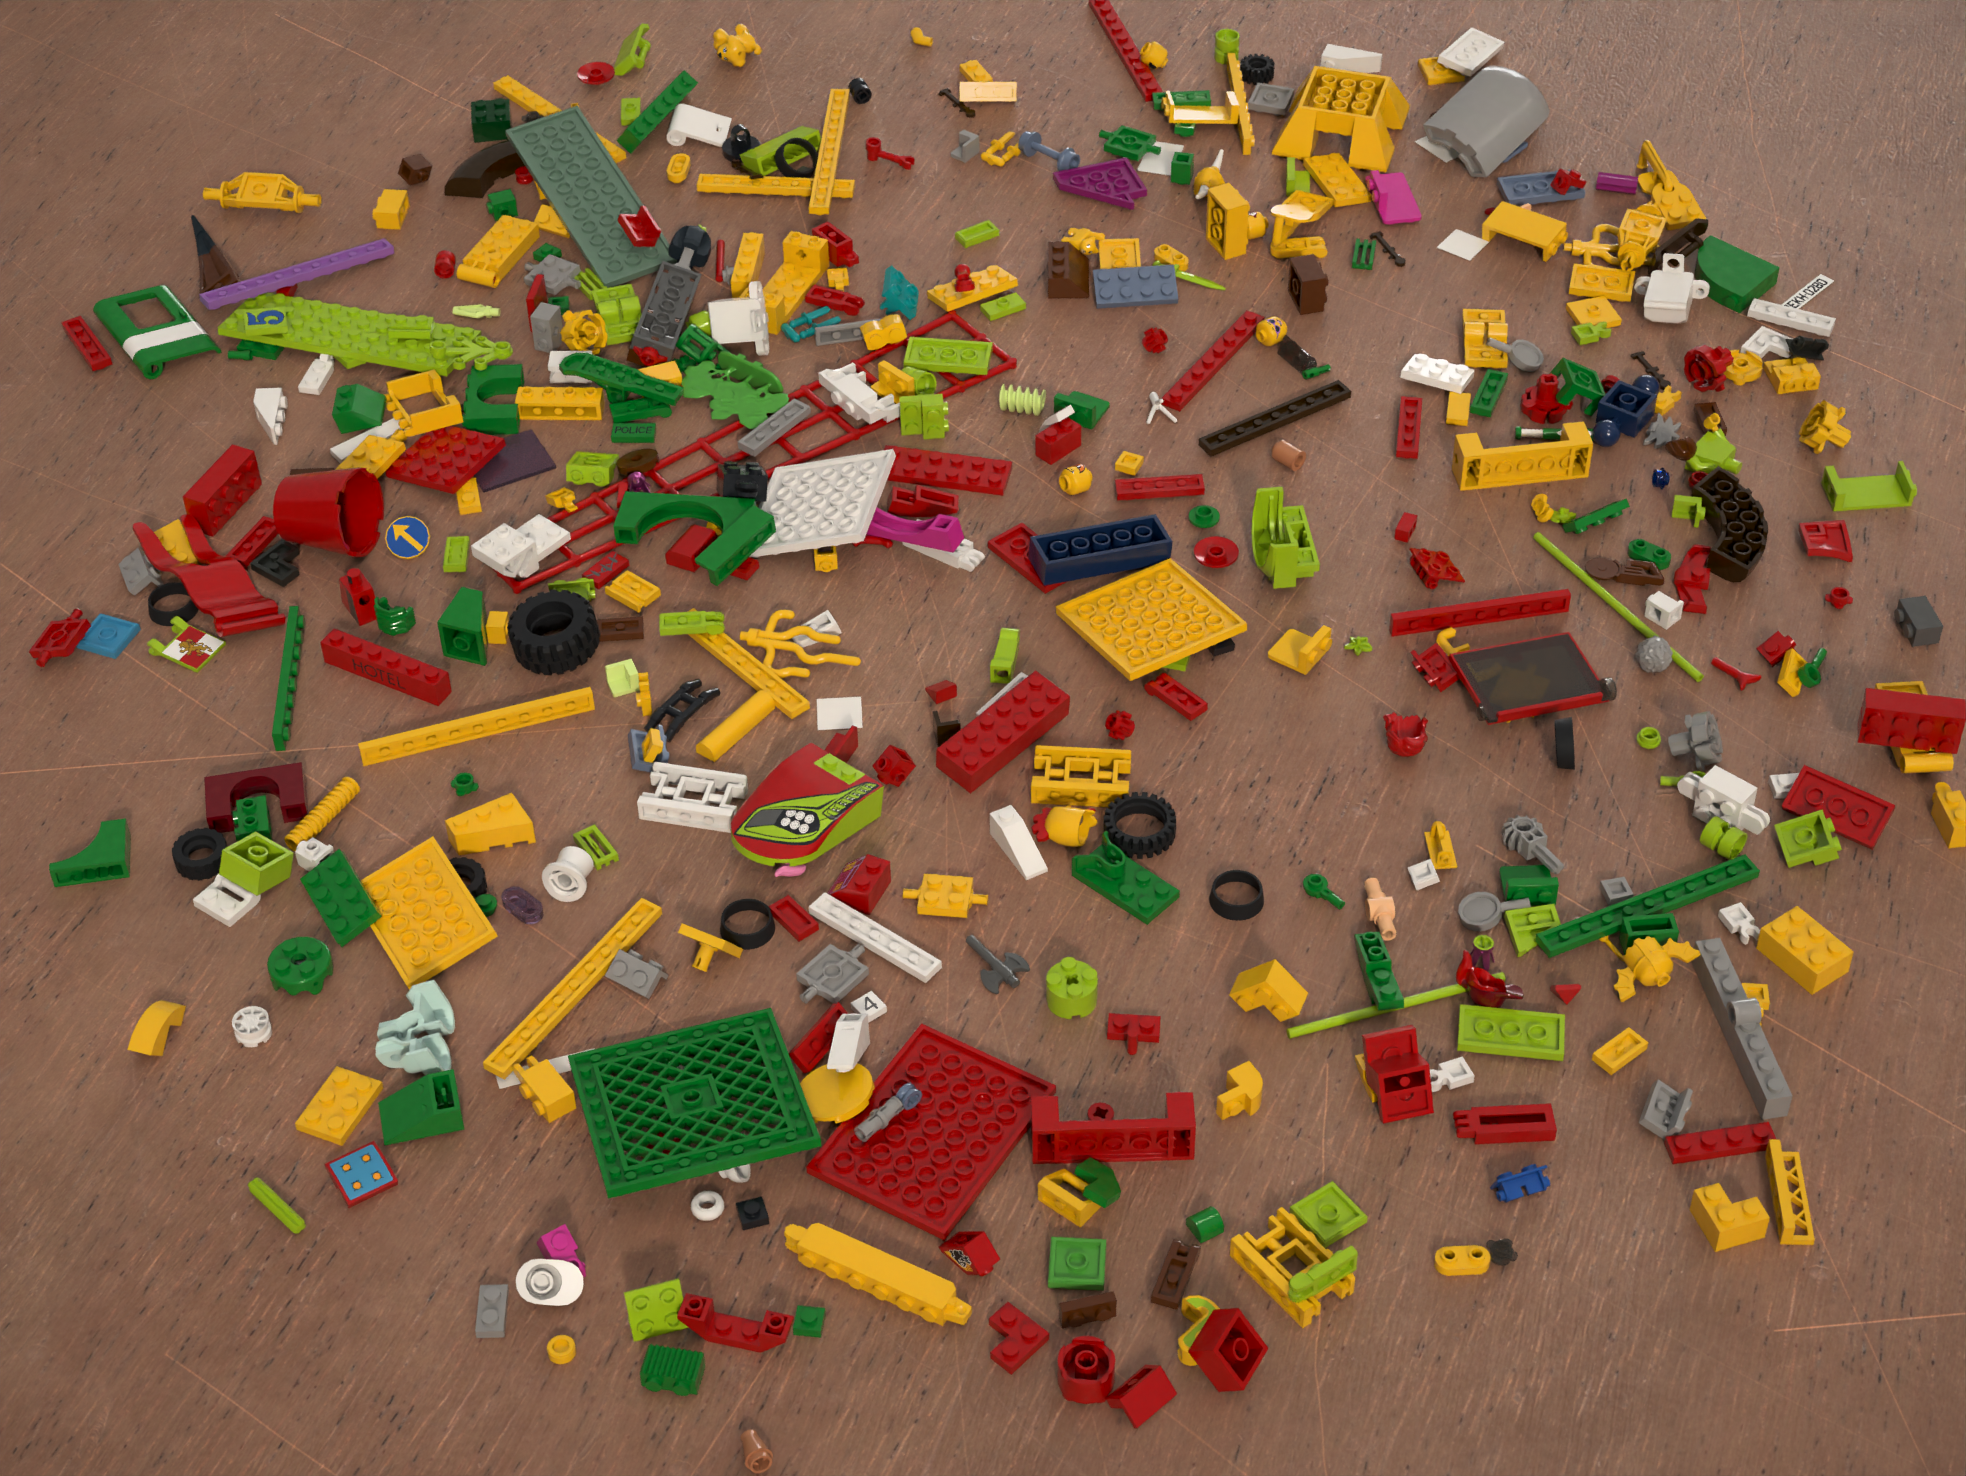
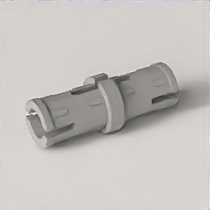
M892 1096L884 1105L878 1109H873L870 1112V1116L854 1128L856 1136L861 1141L866 1142L875 1132L887 1127L888 1122L904 1109L902 1102L897 1097Z

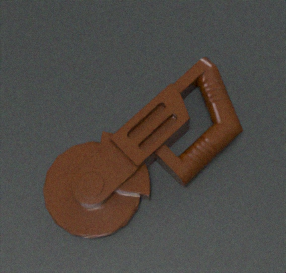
M1594 558L1587 561L1585 565V572L1597 580L1613 579L1618 583L1645 586V584L1661 586L1665 580L1655 562L1627 559L1626 565H1621L1616 559L1612 561L1606 558ZM1644 570L1650 571L1651 575L1646 574Z

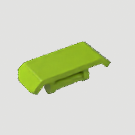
M640 24L623 41L614 65L615 76H623L634 67H644L647 52L651 47L650 42L642 38L650 29L648 24ZM637 46L640 48L639 55L635 54Z

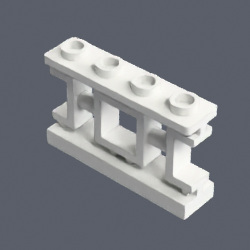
M654 762L653 772L650 774L651 785L658 787L655 794L643 792L642 796H639L637 801L639 819L731 833V822L737 812V806L730 805L732 797L744 799L747 795V776ZM669 784L678 785L677 788L668 787ZM686 790L704 793L702 801L683 797ZM715 791L725 792L724 795L714 794ZM664 796L673 797L672 800L663 799V798H664ZM710 803H715V804H720V805H719V807H714V806H710Z

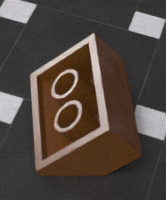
M1048 242V298H1089V258L1069 242Z

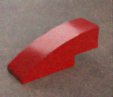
M916 485L914 491L893 486L888 497L887 513L908 517H935L938 514H954L958 512L959 495Z

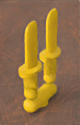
M1007 132L999 140H992L991 146L986 152L981 154V159L989 165L1002 167L1013 156H1019L1021 151L1018 143L1015 146H1008L1007 152L1002 158L992 155L997 150H1003L1004 144L1015 135V132Z

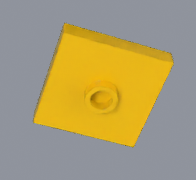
M1605 296L1566 303V310L1577 325L1592 323L1593 326H1596L1600 322H1606V328L1621 325L1622 319Z

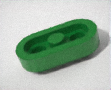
M1643 539L1633 540L1629 543L1627 554L1631 559L1655 562L1659 570L1670 566L1671 554L1664 548Z

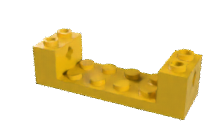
M791 231L782 242L784 262L763 288L765 307L769 322H767L769 333L778 335L781 331V325L787 323L803 302L812 286L816 285L828 269L829 251L827 239ZM746 288L739 298L750 297L749 288Z
M1584 421L1562 424L1561 438L1557 442L1483 449L1477 433L1455 435L1452 471L1460 491L1587 478L1589 476L1594 443Z

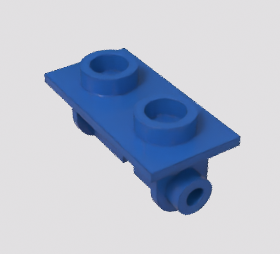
M1532 1164L1522 1168L1521 1173L1512 1175V1172L1503 1173L1496 1177L1497 1181L1490 1186V1189L1498 1188L1499 1191H1496L1497 1199L1499 1202L1504 1201L1505 1203L1524 1197L1521 1189L1523 1186L1527 1195L1546 1191L1547 1187L1550 1186V1180L1547 1176L1543 1177L1542 1172L1547 1168V1165L1537 1168L1536 1164Z

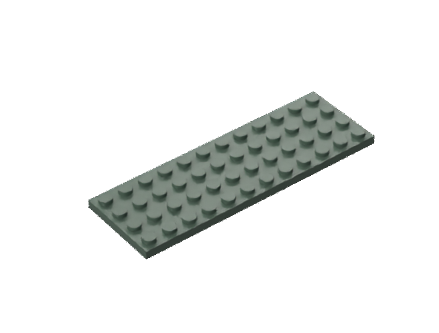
M578 106L506 130L508 140L587 263L604 286L607 288L615 287L659 271L662 261L671 264L677 263L678 260L669 256L670 244L662 232L655 247L633 246L617 221L620 214H637L640 207L644 205Z

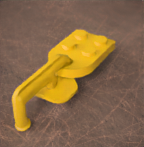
M1649 140L1644 141L1636 166L1639 169L1648 168V160L1654 171L1640 174L1638 176V185L1644 193L1651 195L1652 204L1654 202L1658 203L1662 217L1667 219L1666 229L1668 231L1680 229L1695 219H1706L1691 191L1685 185L1679 183L1673 172L1666 170Z
M1296 190L1282 205L1274 206L1271 209V215L1275 217L1272 237L1273 246L1279 247L1295 231L1300 223L1320 219L1333 206L1334 199Z

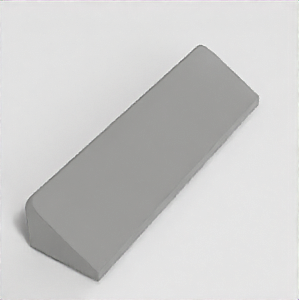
M882 318L816 327L814 331L816 346L863 340L860 327L870 321H880Z

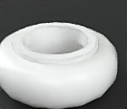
M714 1191L700 1192L691 1201V1211L699 1220H714L724 1210L722 1196ZM705 1203L714 1204V1206L709 1209H704L701 1207Z

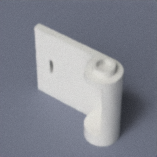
M679 104L674 109L666 138L673 146L683 145L686 137H690L722 147L723 142L727 138L732 118L690 105Z

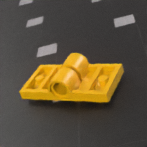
M1463 309L1465 365L1473 368H1507V353L1486 345L1489 337L1507 344L1508 325L1505 323V310Z

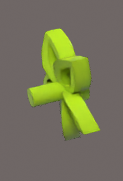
M1350 636L1351 643L1344 646V649H1354V653L1357 656L1362 651H1372V646L1368 643V637L1358 636L1356 639Z

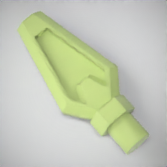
M482 304L453 307V314L476 319L484 316L492 318V316H500L501 313L500 308L485 307Z

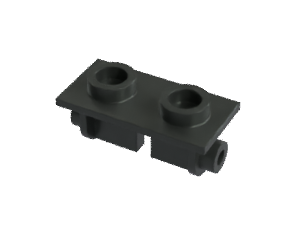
M1803 336L1786 339L1789 351L1793 357L1823 361L1822 353L1829 347V343L1825 339L1813 340V338Z

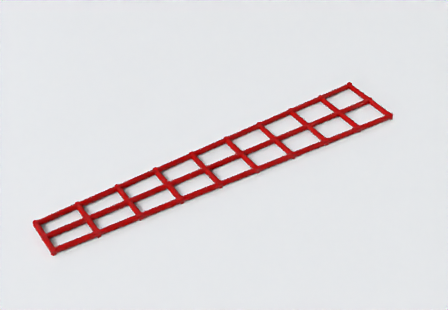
M951 310L947 314L911 331L904 340L898 343H888L884 347L876 349L857 360H851L849 364L854 363L856 365L857 373L864 371L866 373V381L873 385L879 380L862 367L863 365L901 346L907 348L909 337H920L949 321H953L974 338L970 341H992L986 337V334L980 333L956 314L955 310ZM993 343L992 353L1004 361V363L989 369L987 375H975L964 381H960L950 372H937L953 386L936 394H942L943 399L958 392L962 393L969 387L1009 369L1017 368V359L1009 356ZM819 379L808 385H802L800 389L788 394V402L794 398L806 397L822 412L799 422L769 445H780L793 458L765 470L768 479L772 477L776 467L806 463V461L850 441L859 440L861 436L895 422L900 417L888 423L882 418L857 429L838 414L844 411L843 408L838 404L829 407L813 393V391L823 387L819 383ZM827 418L833 420L847 432V434L805 453L799 452L786 440V438ZM740 419L704 438H698L696 442L661 459L659 463L655 462L656 466L653 469L642 473L644 477H650L662 488L654 493L680 494L678 490L717 472L718 464H724L725 461L738 462L751 456L741 450L725 458L709 445L745 427L739 423ZM698 450H703L716 462L672 484H669L657 473V471ZM628 477L598 492H593L589 497L575 503L574 505L577 506V510L569 513L566 509H563L547 518L553 523H557L592 504H595L606 514V516L571 532V540L556 549L568 560L520 582L493 569L497 576L501 577L513 589L515 594H520L522 590L572 567H579L581 563L623 545L624 543H616V539H613L579 555H576L566 546V544L615 522L619 509L613 510L603 499L618 492L619 482L628 484ZM718 492L710 495L714 497H720ZM681 518L671 519L660 524H657L656 526L649 529L645 534L650 533Z

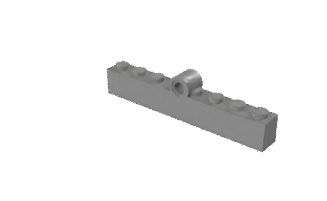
M1721 938L1695 941L1694 949L1699 950L1701 955L1691 961L1761 1119L1787 1116L1792 1093L1759 1024L1762 1016L1758 1000L1747 997Z

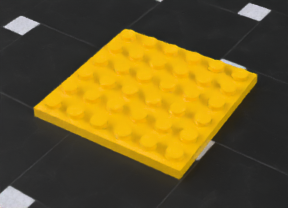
M1171 558L1056 606V614L1129 681L1138 679L1141 676L1247 631V623Z

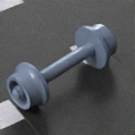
M1026 131L1019 139L1018 147L1023 151L1024 155L1031 157L1037 151L1058 161V171L1077 168L1080 164V156L1072 148H1066L1062 153H1059L1042 145L1041 135L1038 132Z

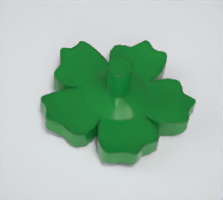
M686 355L680 357V360L675 358L671 360L676 362L680 373H684L687 366H697V362L693 359L690 360V357Z

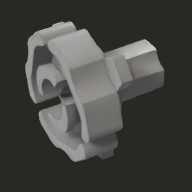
M1710 711L1694 714L1693 717L1685 715V724L1689 731L1673 734L1668 738L1672 755L1677 756L1694 752L1696 767L1699 771H1704L1705 765L1720 763L1722 761L1720 753H1723V747L1714 715H1711Z

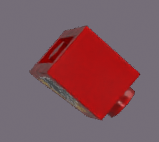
M959 1231L939 1246L940 1251L967 1275L985 1276L994 1269L993 1265L1001 1260L985 1231Z

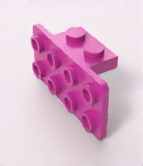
M1372 170L1370 175L1365 177L1368 191L1372 194V201L1383 224L1393 225L1395 223H1412L1421 220L1422 215L1403 173L1380 174L1379 170Z

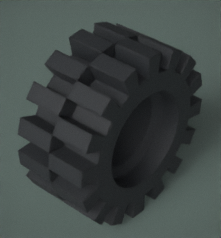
M1258 54L1245 56L1240 63L1243 81H1247V84L1253 83V85L1263 82L1267 84L1269 81H1272L1275 64L1273 59H1270L1269 56L1264 57V54L1260 56Z

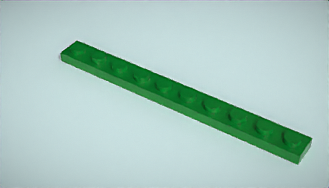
M1744 854L1536 934L1535 942L1548 958L1620 931L1623 917L1665 914L1758 878L1760 870Z

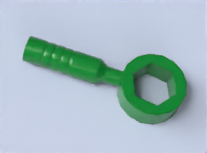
M1820 648L1811 663H1807L1798 669L1800 681L1808 688H1812L1821 682L1818 668L1827 655V651L1824 648Z

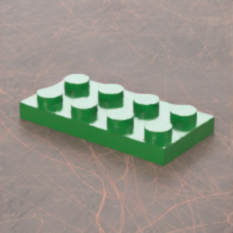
M340 849L300 878L334 939L341 947L345 946L382 917L345 853Z

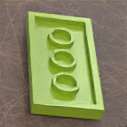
M909 337L903 362L904 368L912 367L933 372L987 375L993 342Z
M1460 1004L1457 1051L1563 1061L1565 1014Z

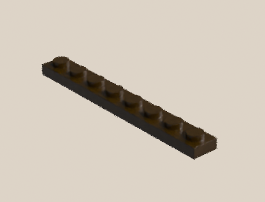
M1337 380L1199 438L1198 445L1212 457L1351 398V390L1340 380Z

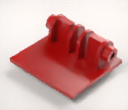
M1424 548L1409 549L1413 554L1410 557V565L1427 588L1435 589L1440 579L1465 582L1459 569L1454 566L1447 553L1443 551H1430Z

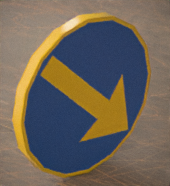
M405 516L396 519L390 524L386 531L385 540L387 548L393 555L400 559H413L425 552L429 546L430 534L428 527L422 520L416 517Z

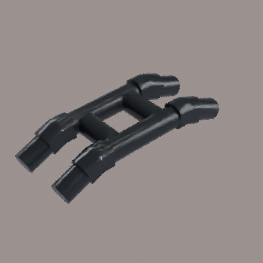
M695 679L683 683L679 687L680 689L663 705L654 710L644 729L647 732L650 728L655 729L657 724L667 714L674 718L664 734L667 736V742H671L675 734L684 726V723L703 705L718 697L720 690L716 687L708 689L696 698L689 693L702 686L701 680ZM680 700L690 705L683 712L674 708Z

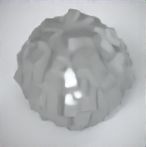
M1653 636L1639 643L1635 658H1637L1636 660L1640 664V668L1645 672H1662L1672 662L1671 656L1673 652L1664 638Z

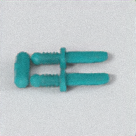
M825 306L808 314L804 312L801 314V317L790 321L789 324L783 323L781 330L785 333L787 339L790 338L793 342L797 343L800 341V338L805 339L813 336L816 327L836 325L841 319L839 316H836L822 323L812 324L813 319L825 315L831 310L828 306ZM803 324H812V327L801 331L800 334L793 329Z

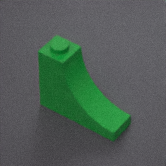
M126 818L102 821L97 836L88 847L68 859L50 863L49 872L54 887L130 877L131 834Z

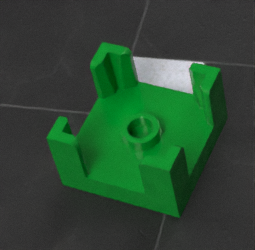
M1562 358L1549 373L1556 375L1557 379L1562 374L1566 383L1556 395L1558 403L1568 405L1576 394L1582 395L1592 400L1584 410L1585 414L1592 416L1598 409L1599 401L1606 395L1597 372Z

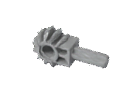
M1516 815L1515 818H1508L1501 832L1503 845L1508 846L1510 851L1517 850L1518 854L1520 853L1526 860L1536 857L1552 873L1559 874L1564 869V864L1546 848L1548 836L1543 832L1542 823L1537 822L1536 818H1528L1527 815L1525 817Z

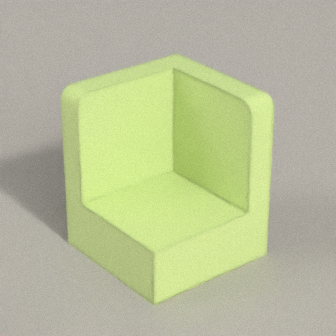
M632 659L605 666L607 684L613 697L640 691L639 675Z

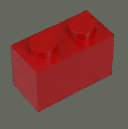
M1069 417L1052 424L1035 435V456L1049 465L1054 464L1081 446V425Z

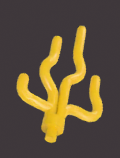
M1609 224L1597 225L1592 231L1591 241L1581 242V240L1573 239L1572 243H1564L1563 251H1570L1571 256L1583 255L1584 265L1599 266L1591 262V256H1596L1611 265L1621 266L1619 259L1609 254L1617 253L1619 244L1599 243L1601 232H1608L1617 236L1619 228ZM1657 245L1650 253H1655L1656 249L1661 245ZM1646 257L1642 265H1650L1652 258Z
M791 610L775 611L770 616L765 631L750 628L748 632H740V640L747 641L748 646H759L766 650L763 664L780 678L789 676L806 678L809 677L810 671L809 669L799 667L772 668L775 649L792 651L803 663L810 665L825 662L859 666L861 664V659L854 656L822 653L815 656L808 655L799 644L786 641L797 635H806L817 642L839 644L841 638L837 635L819 633L808 626H796L785 632H774L778 620L793 619L795 617V613Z

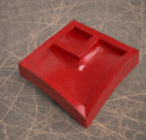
M1845 520L1799 523L1798 531L1807 556H1826L1852 562L1853 554Z

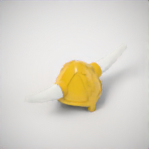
M1223 149L1219 151L1213 165L1203 168L1195 177L1194 195L1196 199L1207 197L1209 188L1226 184L1219 173Z

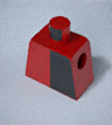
M349 569L347 575L339 579L341 599L358 625L362 626L376 620L374 610L375 594L372 586L359 569ZM360 598L362 599L363 605L359 603Z

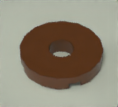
M640 449L623 455L618 459L616 465L619 473L623 475H628L627 472L644 473L653 469L656 466L655 462L659 463L660 459L657 450Z

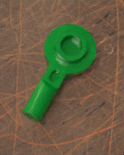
M1310 874L1304 878L1303 888L1309 896L1317 899L1323 898L1339 910L1344 907L1345 902L1327 888L1328 882L1324 876Z

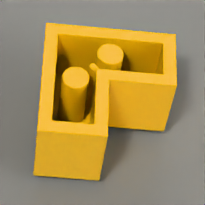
M1274 959L1240 972L1229 996L1245 1012L1264 1005L1282 1022L1300 1014L1308 992Z
M1719 1183L1695 1189L1693 1192L1689 1210L1715 1252L1765 1238L1770 1217L1757 1196L1731 1203Z

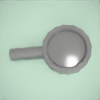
M1489 337L1486 343L1487 346L1508 353L1511 362L1523 371H1536L1544 360L1540 349L1527 340H1516L1512 345Z
M1475 892L1462 899L1459 904L1458 913L1462 925L1467 929L1486 931L1499 923L1502 918V912L1529 908L1531 906L1529 897L1500 903L1499 899L1491 893Z

